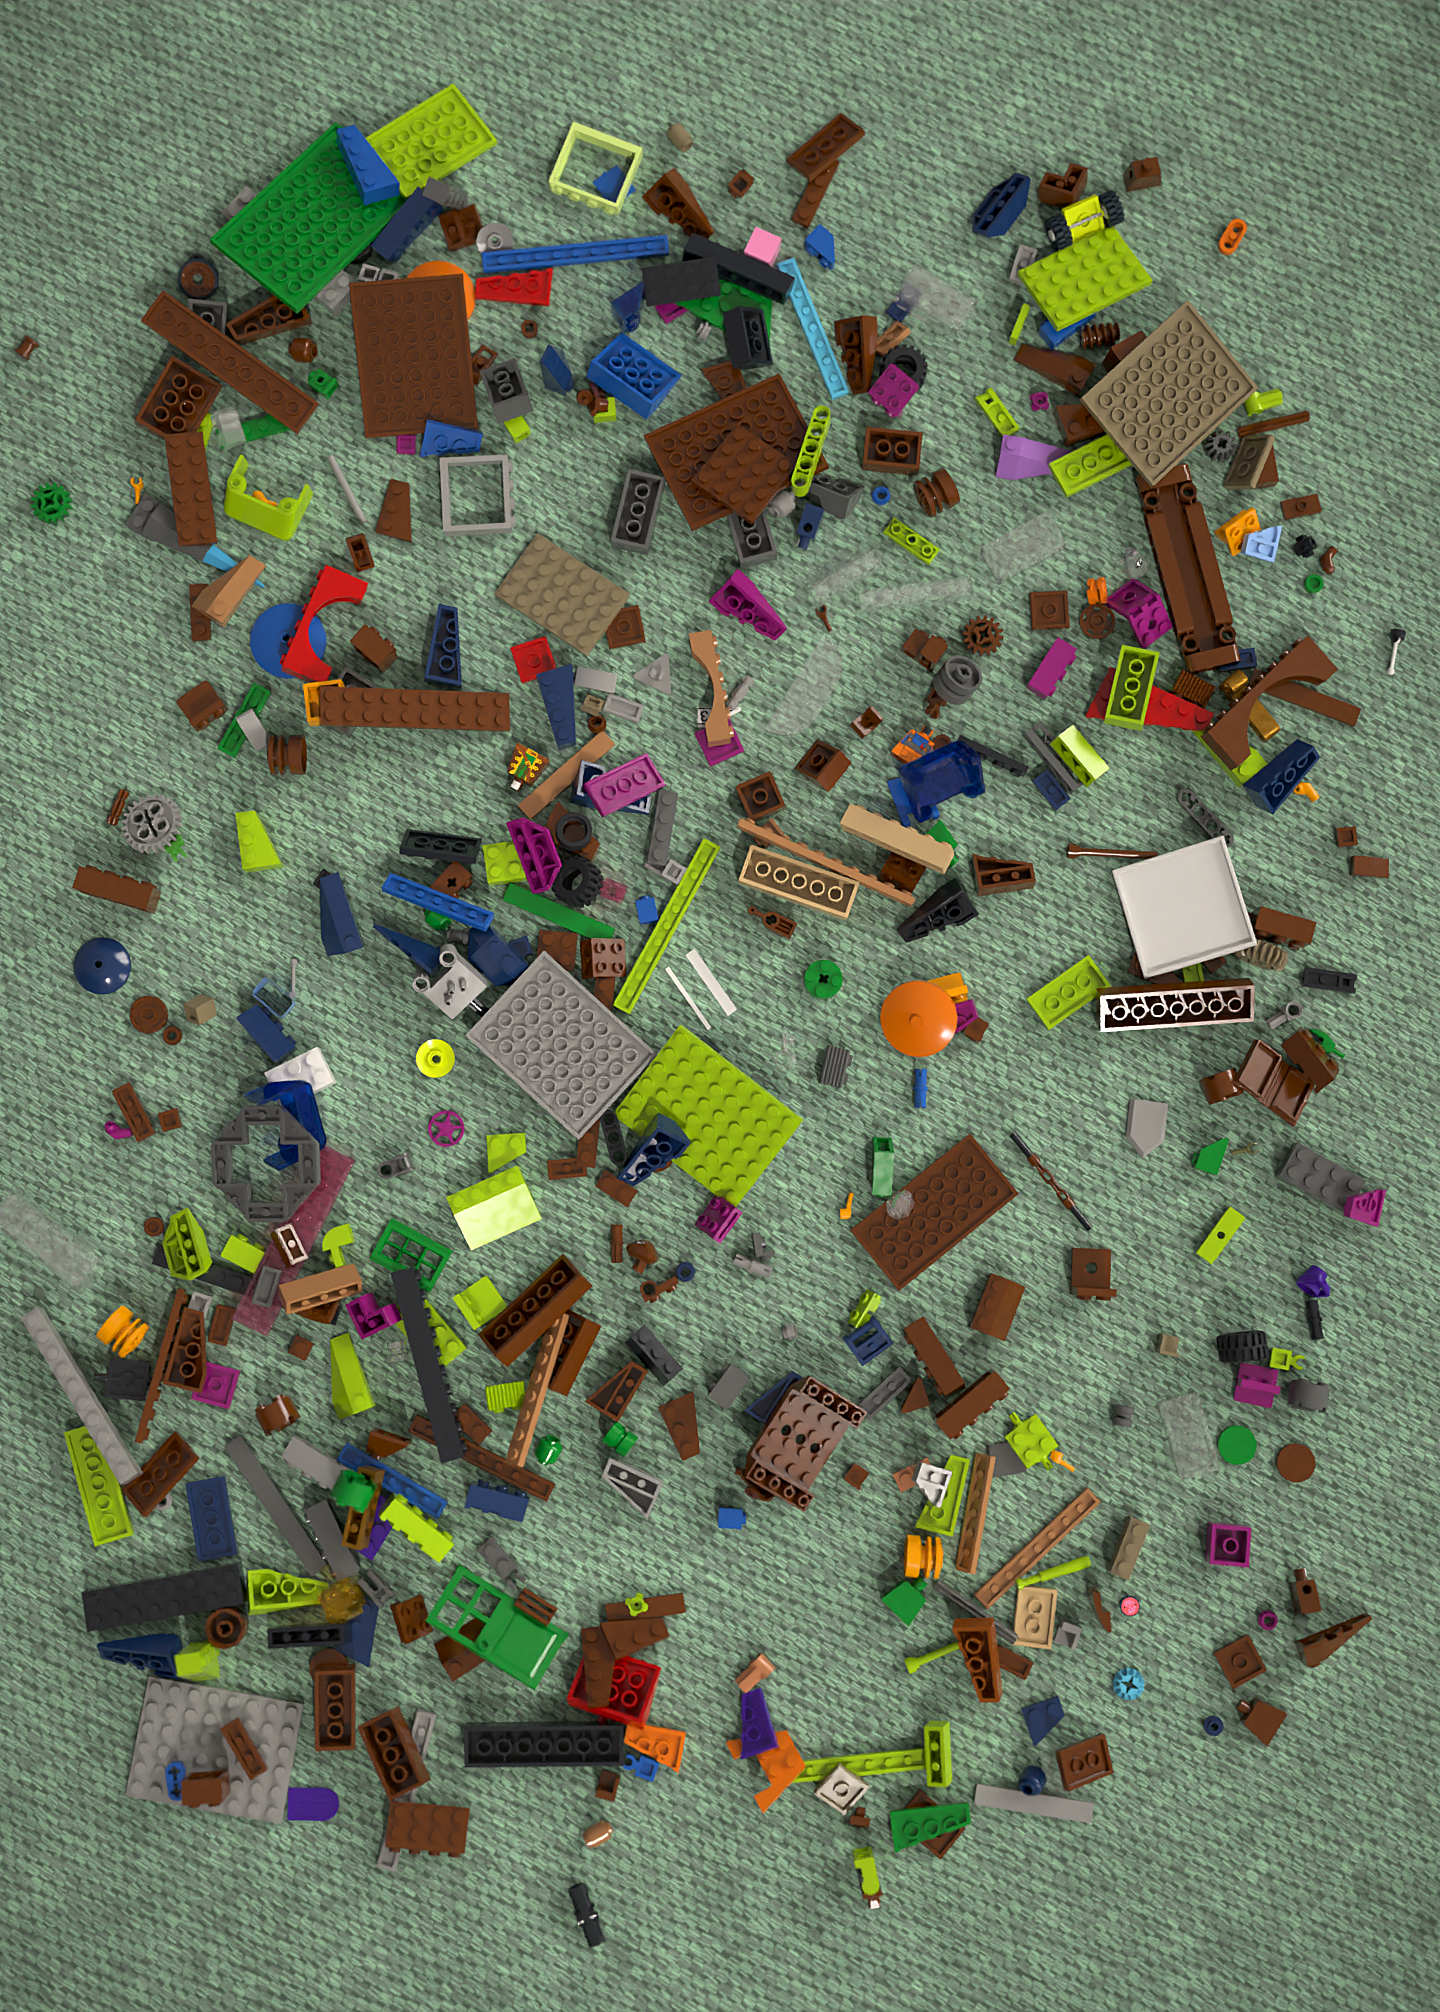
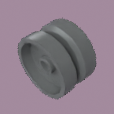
M959 655L951 656L934 676V689L944 701L954 705H961L966 703L982 683V674L972 660Z

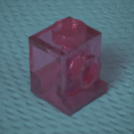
M606 878L605 882L601 881L603 888H600V897L621 906L629 889L628 886ZM611 888L616 889L614 895L609 894Z

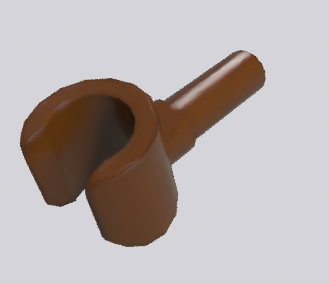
M822 605L824 612L819 613L816 608L815 613L818 618L822 619L828 632H830L832 628L826 616L827 609L825 605Z

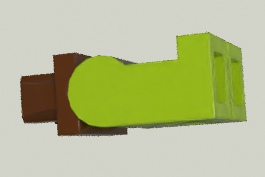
M871 1846L852 1850L855 1868L861 1867L860 1888L863 1900L867 1899L869 1909L880 1907L879 1897L883 1896Z

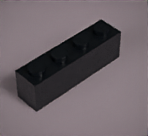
M351 1621L270 1627L267 1629L268 1649L347 1644L352 1641Z

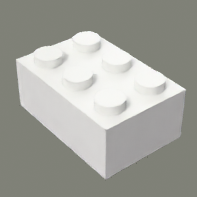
M318 1047L265 1072V1076L279 1105H283L285 1108L336 1084V1080L321 1049Z

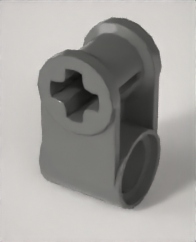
M410 1152L402 1153L380 1163L377 1167V1174L381 1178L388 1180L415 1171L416 1168L413 1167L409 1157ZM385 1165H389L392 1170L388 1176H384L381 1173Z

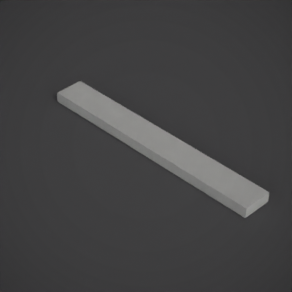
M417 1709L411 1735L424 1762L437 1714ZM417 1788L395 1798L393 1801L414 1803ZM386 1827L376 1867L396 1872L400 1853L388 1852L389 1848L385 1847Z

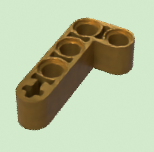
M1238 669L1219 685V690L1226 694L1224 696L1231 703L1235 698L1240 699L1243 696L1241 692L1247 687L1248 678ZM1257 699L1251 710L1248 720L1250 724L1248 725L1260 740L1266 743L1280 732L1281 729Z

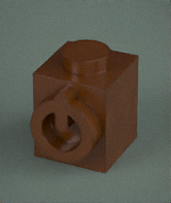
M742 168L727 185L729 188L727 192L735 199L737 197L741 199L753 185L755 178Z

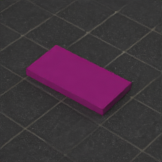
M645 753L584 783L583 787L603 818L665 787L666 784L649 755Z

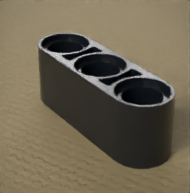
M607 1110L600 1117V1123L609 1156L615 1165H623L628 1159V1154L617 1115L613 1111ZM607 1114L614 1116V1122L610 1125L604 1123V1117ZM611 1133L619 1135L617 1143H610L609 1135ZM617 1151L624 1153V1160L621 1162L614 1160V1154Z

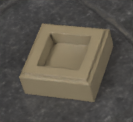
M587 694L580 710L598 717L605 701Z

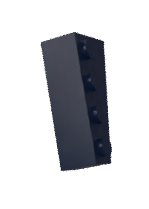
M419 186L371 245L392 264L401 258L402 253L444 210L436 201L423 196V190Z
M439 604L424 682L462 689L458 608Z
M569 664L536 674L558 750L576 746L573 665Z

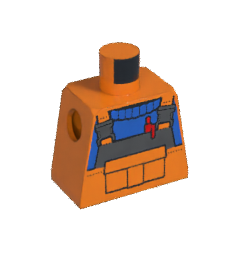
M925 725L919 733L912 729L893 748L890 755L921 774L934 746V743L928 740L934 731Z

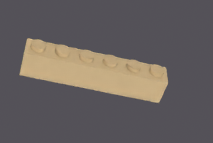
M859 804L856 806L849 805L840 822L842 830L945 874L954 856V851L950 844L943 841L941 843L937 842L928 834L923 836L912 827L908 826L905 828L901 826L896 820L890 819L889 821L883 818L880 813L866 811L867 809Z

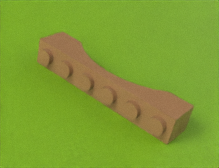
M711 630L690 633L689 642L692 658L706 671L714 690L713 707L705 723L708 747L731 744V737H734L733 727L728 725L727 720L731 719L729 707L725 708L724 701H727L726 689L722 690L721 683H724L723 672L718 670V665H721L719 654H715L714 647H718L716 636H712Z

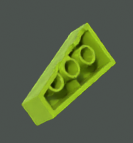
M208 1640L190 1643L175 1655L177 1675L193 1681L220 1678L218 1664L220 1649L214 1647Z

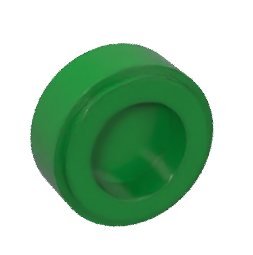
M1311 574L1304 580V588L1308 593L1316 594L1323 588V579L1317 574Z

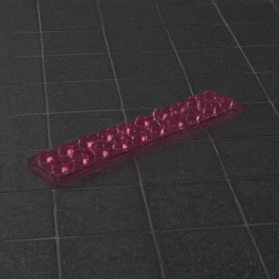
M323 1144L319 1145L321 1183L287 1222H280L277 1228L279 1229L291 1223L307 1256L355 1163L354 1159ZM271 1240L232 1320L268 1336L283 1307L279 1298V1285L295 1281L306 1260L287 1269L273 1240ZM263 1265L283 1271L271 1309L251 1303Z

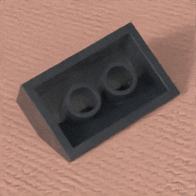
M738 306L724 312V326L733 369L749 370L772 366L773 360L763 309Z

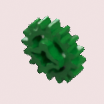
M46 483L45 488L40 485L39 492L33 491L36 497L30 498L34 502V504L30 505L34 510L33 514L36 517L38 516L41 522L45 520L47 524L53 521L56 525L58 519L64 522L63 516L69 517L70 514L67 511L73 510V507L69 505V503L73 502L69 497L70 493L65 491L62 485L58 488L56 483H53L52 487L49 483Z

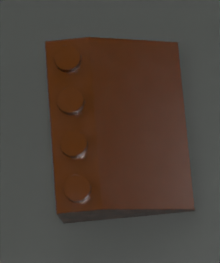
M172 355L138 413L135 425L164 441V434L197 432L223 386Z

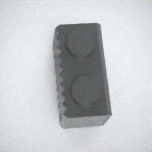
M827 1046L818 1084L840 1089L842 1085L847 1084L849 1074H846L845 1071L847 1066H851L853 1055H849L850 1050Z

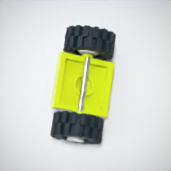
M1109 190L1098 196L1094 194L1061 209L1062 215L1057 214L1044 221V229L1047 232L1046 236L1049 238L1052 248L1058 252L1104 229L1105 226L1111 228L1124 222V209L1121 206L1122 203L1119 201V197L1116 196V192Z

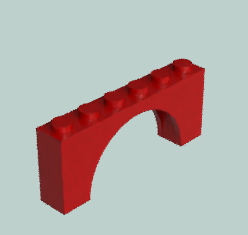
M325 565L324 570H319L316 578L318 584L316 587H312L309 597L312 598L309 604L305 603L302 610L304 614L302 621L298 619L294 628L297 631L295 637L291 636L287 644L289 651L287 654L284 653L279 663L282 665L281 671L308 683L328 681L332 672V667L320 660L311 647L308 629L312 619L321 609L330 604L351 602L361 605L368 588L367 582L328 565Z

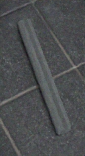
M941 1580L935 1582L933 1586L935 1591L972 1617H992ZM994 1618L996 1633L1009 1643L1014 1644L1018 1639V1634Z

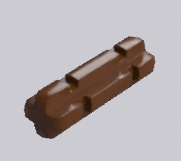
M118 790L117 799L115 798L110 810L111 814L107 817L106 823L112 826L117 825L119 821L118 816H121L125 806L124 801L129 796V792L126 790Z

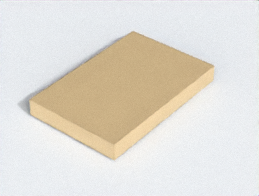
M1025 1586L1023 1590L1017 1589L1013 1632L1018 1634V1639L1012 1645L1051 1649L1057 1589Z

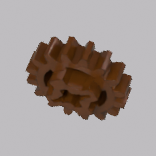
M987 615L983 619L977 616L976 621L970 619V625H965L964 629L966 631L963 632L962 636L966 638L963 640V644L968 643L966 650L973 649L972 655L979 652V657H982L983 653L988 657L990 656V651L995 654L997 652L996 647H1001L1002 644L999 641L1004 639V636L1000 635L1003 629H998L1000 623L994 624L993 617L987 620ZM987 630L986 636L979 642L980 636ZM971 636L974 637L975 644L972 642ZM983 645H989V647L981 648Z

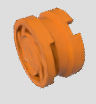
M1098 577L1096 580L1089 578L1087 580L1089 604L1094 605L1096 602H1100V604L1106 603L1107 586L1105 578Z

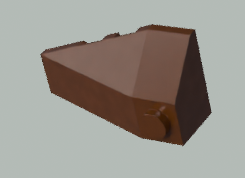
M1027 344L1021 346L1014 358V361L1076 396L1080 395L1097 366L1080 355Z

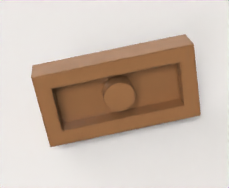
M896 321L877 339L875 353L883 357L890 348L894 349L896 345L911 333L909 327Z

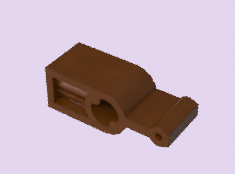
M750 906L748 910L750 916L762 919L765 929L788 941L790 940L797 923L773 911L763 914L753 906ZM774 917L776 919V924L772 923L771 925H768L766 923V919Z

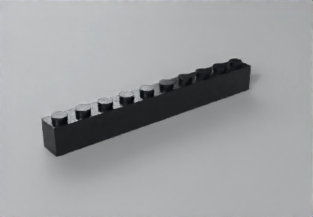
M416 1266L390 1273L441 1464L464 1458L468 1448L466 1441L461 1438L460 1433L463 1432L461 1422L457 1421L455 1416L458 1413L456 1403L451 1401L450 1395L453 1392L451 1384L446 1382L447 1369L445 1364H441L442 1350L440 1345H436L435 1338L437 1337L435 1326H431L430 1319L432 1318L430 1307H426L425 1304L427 1294L425 1288L421 1289V1272L419 1269L416 1270Z

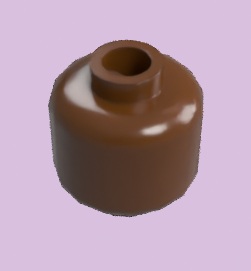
M297 337L289 344L288 352L295 362L311 363L317 357L318 347L310 338Z

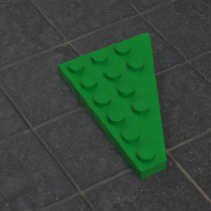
M719 280L721 296L674 303L726 332L723 318L724 312L738 306L763 309L770 343L772 300L727 280Z

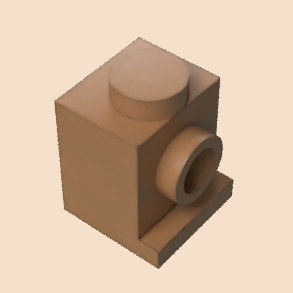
M773 818L763 825L772 829V833L778 836L779 834H784ZM757 837L753 838L758 847L763 846L766 849L771 845Z

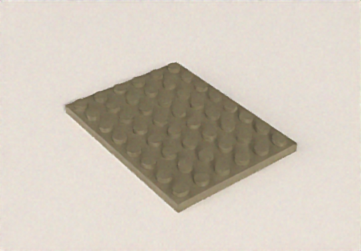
M1187 300L1079 400L1148 485L1152 487L1258 389V386L1189 300Z

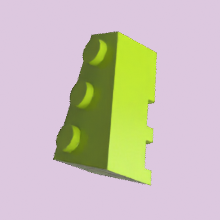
M254 810L235 813L242 869L247 873L284 867L258 813Z

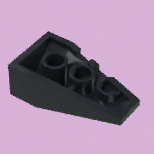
M954 878L937 889L896 930L905 943L926 937L929 931L939 929L940 932L945 931V926L956 923V926L963 925L978 916L979 913L959 881Z

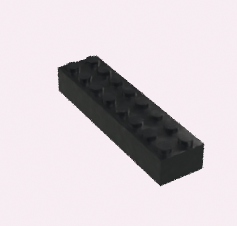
M242 1561L90 1588L81 1592L87 1632L241 1605L247 1602Z
M616 1721L466 1722L464 1727V1768L624 1766V1724Z

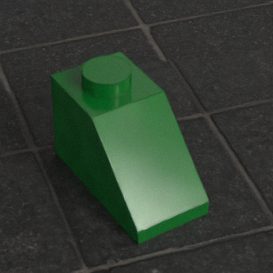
M1221 1138L1199 1149L1197 1153L1194 1152L1191 1158L1192 1168L1213 1176L1218 1175L1229 1138Z

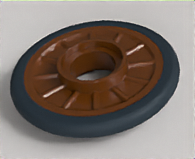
M193 258L181 266L178 273V284L181 291L188 298L206 300L217 291L219 276L217 270L209 261ZM196 274H200L203 277L201 285L194 283L193 278Z

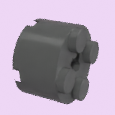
M1292 1379L1287 1406L1309 1412L1317 1409L1319 1410L1318 1413H1326L1330 1392L1329 1384L1321 1382L1310 1384L1308 1379Z

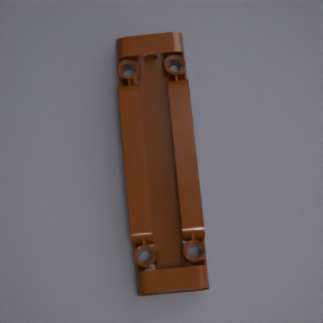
M1188 464L1174 466L1152 487L1148 485L1141 475L1137 476L1135 479L1142 501L1141 508L1145 512L1144 523L1173 631L1176 638L1179 639V650L1183 654L1187 672L1194 675L1219 669V665L1224 667L1235 661L1240 663L1241 658L1235 640L1236 631L1232 627L1233 617L1203 506L1197 500V488L1192 482ZM1183 491H1188L1191 497L1185 496ZM1147 500H1153L1155 505H1149ZM1222 633L1228 634L1230 640H1225L1222 637ZM1185 642H1191L1193 648H1187Z

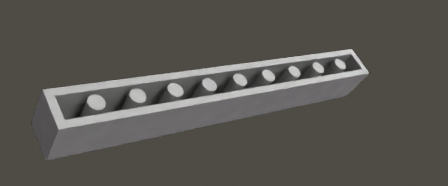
M36 1307L22 1316L21 1320L119 1483L127 1484L141 1475L143 1472L45 1310Z

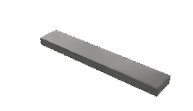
M976 1783L973 1802L976 1805L1085 1823L1092 1822L1094 1803L1090 1801L1042 1793L1037 1796H1028L1018 1789Z

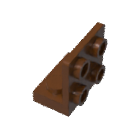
M590 938L580 941L582 979L626 977L624 939Z

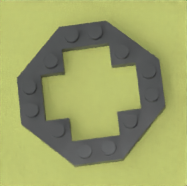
M283 1105L244 1106L239 1111L238 1116L223 1130L222 1135L211 1144L212 1183L226 1195L225 1198L235 1208H238L244 1214L243 1217L248 1222H287L321 1183L319 1142ZM249 1125H280V1144H298L300 1183H282L283 1202H252L251 1183H234L232 1145L249 1144Z

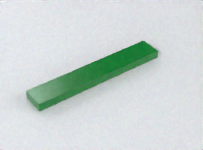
M510 883L503 898V901L589 939H611L615 931L614 928L540 895L532 894L531 891Z

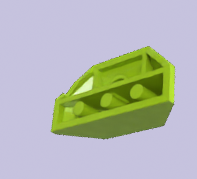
M186 1207L170 1216V1224L162 1244L171 1276L191 1281L207 1272L212 1264L204 1232L189 1208Z

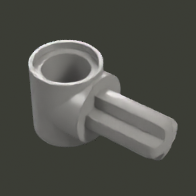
M1296 1001L1289 1002L1279 1008L1277 1014L1267 1019L1266 1024L1273 1030L1284 1022L1289 1023L1300 1017L1303 1008ZM1289 1006L1295 1008L1296 1013L1294 1016L1289 1014Z

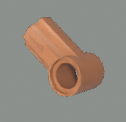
M759 1653L757 1655L758 1658L755 1661L753 1659L749 1666L734 1679L745 1693L758 1681L765 1679L775 1669L763 1653Z

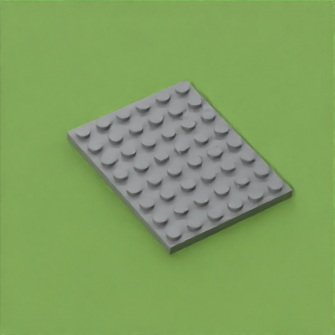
M545 951L539 955L465 1035L578 1140L582 1138L658 1055Z
M150 1675L148 1677L125 1796L182 1806V1800L173 1801L168 1796L165 1770L171 1762H182L185 1766L186 1775L189 1772L229 1769L230 1795L224 1802L217 1807H209L208 1804H202L194 1809L281 1824L304 1703ZM237 1717L241 1720L269 1768L251 1781L220 1730L221 1727ZM174 1766L170 1771L175 1773V1779H177V1773L180 1772V1769H176V1766ZM176 1783V1788L173 1792H176L179 1796L181 1789L178 1788V1783Z

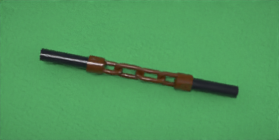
M1016 1132L1012 1133L1010 1138L1028 1158L1027 1161L1031 1166L1037 1168L1042 1179L1055 1190L1057 1197L1066 1209L1072 1212L1087 1232L1092 1229L1093 1226L1077 1208L1074 1200L1064 1189L1059 1187L1049 1170L1041 1165V1160L1037 1155L1033 1154ZM1045 1171L1051 1177L1049 1181L1043 1175ZM1062 1192H1063L1064 1195L1066 1196V1198H1065L1064 1200H1063L1062 1197L1060 1196V1195L1062 1194Z

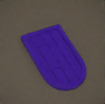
M289 1787L287 1820H329L339 1810V1798L334 1791L323 1787Z

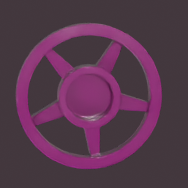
M441 1111L435 1114L428 1126L430 1138L437 1145L443 1147L457 1144L462 1139L465 1131L463 1120L452 1111ZM448 1114L446 1121L442 1123L434 1121L438 1116ZM454 1115L457 1117L461 1126H454L450 1122V1116ZM433 1123L439 1127V1133L435 1138L431 1130ZM461 1128L459 1138L453 1141L452 1134L454 1130ZM443 1135L448 1137L451 1143L443 1144L438 1142L437 1139Z

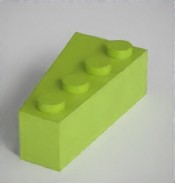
M393 1492L379 1508V1518L384 1522L388 1519V1523L396 1531L402 1530L404 1532L403 1535L414 1544L418 1543V1547L440 1563L454 1546V1542L451 1540L453 1536L446 1530L443 1532L437 1528L438 1524L430 1517L428 1520L423 1517V1512L417 1506L411 1507L407 1504L408 1499L401 1493L396 1495Z

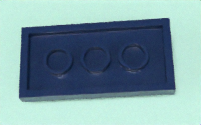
M226 1476L185 1483L198 1562L238 1554Z

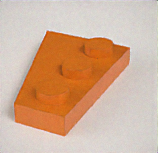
M645 1724L644 1730H640L627 1725L624 1739L626 1744L653 1757L656 1761L667 1765L679 1773L686 1735L685 1731Z

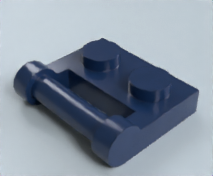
M874 1315L869 1318L868 1322L850 1335L846 1334L842 1337L861 1366H864L894 1344ZM871 1328H876L875 1332H873L868 1337L863 1339L857 1345L853 1344V1341H855L860 1336L865 1334Z

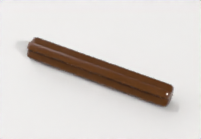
M1302 411L1240 426L1237 428V435L1239 438H1242L1243 436L1308 422L1310 415L1308 411Z

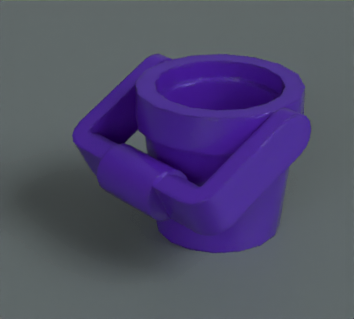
M1311 1265L1295 1282L1302 1291L1312 1298L1330 1296V1286L1326 1282L1327 1274L1315 1265Z

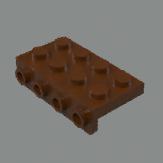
M390 1801L385 1847L389 1848L388 1852L400 1853V1849H409V1854H420V1850L428 1851V1855L440 1856V1852L448 1853V1857L460 1858V1854H465L470 1808Z

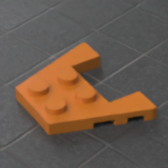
M787 1730L775 1732L779 1747L756 1755L771 1784V1787L754 1796L762 1814L768 1810L771 1804L780 1797V1794L806 1768ZM741 1739L727 1741L726 1745L734 1760L741 1757Z

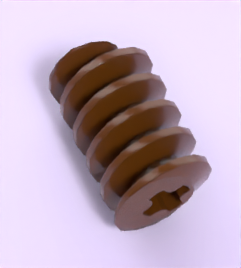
M1110 322L1106 323V326L1103 323H1100L1098 327L1096 324H1092L1091 328L1089 325H1085L1083 329L1080 326L1079 339L1083 350L1086 349L1087 344H1089L1090 349H1093L1094 343L1100 348L1101 342L1104 343L1105 347H1108V343L1111 341L1112 346H1114L1116 341L1120 340L1118 322H1114L1113 326Z

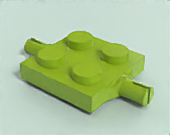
M1015 1411L1011 1413L1008 1417L1015 1426L1003 1437L1025 1468L1029 1469L1038 1462H1041L1047 1471L1054 1466L1047 1456L1058 1447V1444L1039 1417L1033 1414L1028 1419L1021 1421Z

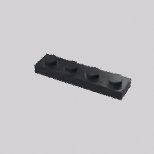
M959 735L955 746L958 747L959 751L973 753L978 760H988L992 762V766L1001 770L1005 768L1015 777H1024L1029 766L962 735Z

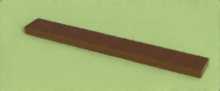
M416 1414L408 1432L436 1446L430 1420ZM461 1436L462 1440L466 1441L468 1451L465 1452L466 1456L460 1459L546 1502L548 1501L556 1485L555 1483L524 1467L505 1463L506 1458Z

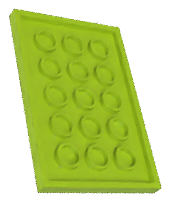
M454 83L365 138L400 182L399 192L406 201L418 186L424 191L429 177L441 180L497 145V139Z
M1114 226L1111 228L1106 227L1065 249L1047 256L1019 270L1017 274L1057 332L1150 286L1153 281Z

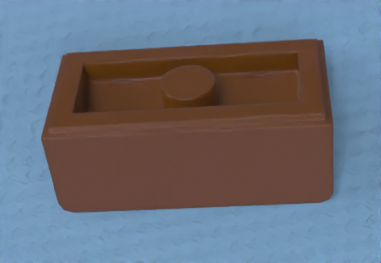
M291 1223L274 1230L270 1234L287 1269L308 1259Z

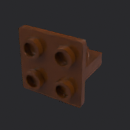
M422 1594L390 1605L401 1643L409 1644L433 1632L432 1625L425 1622L428 1613Z

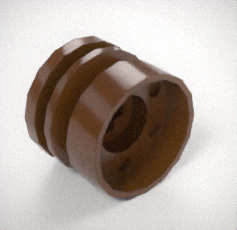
M944 468L930 474L931 481L927 477H923L921 481L913 482L916 499L929 518L936 516V512L942 513V504L947 509H950L960 503L957 487Z
M276 735L269 736L267 762L271 775H277L279 771L281 775H285L287 766H289L292 775L306 774L307 746L304 735H290L288 743H286L284 735H280L279 739Z

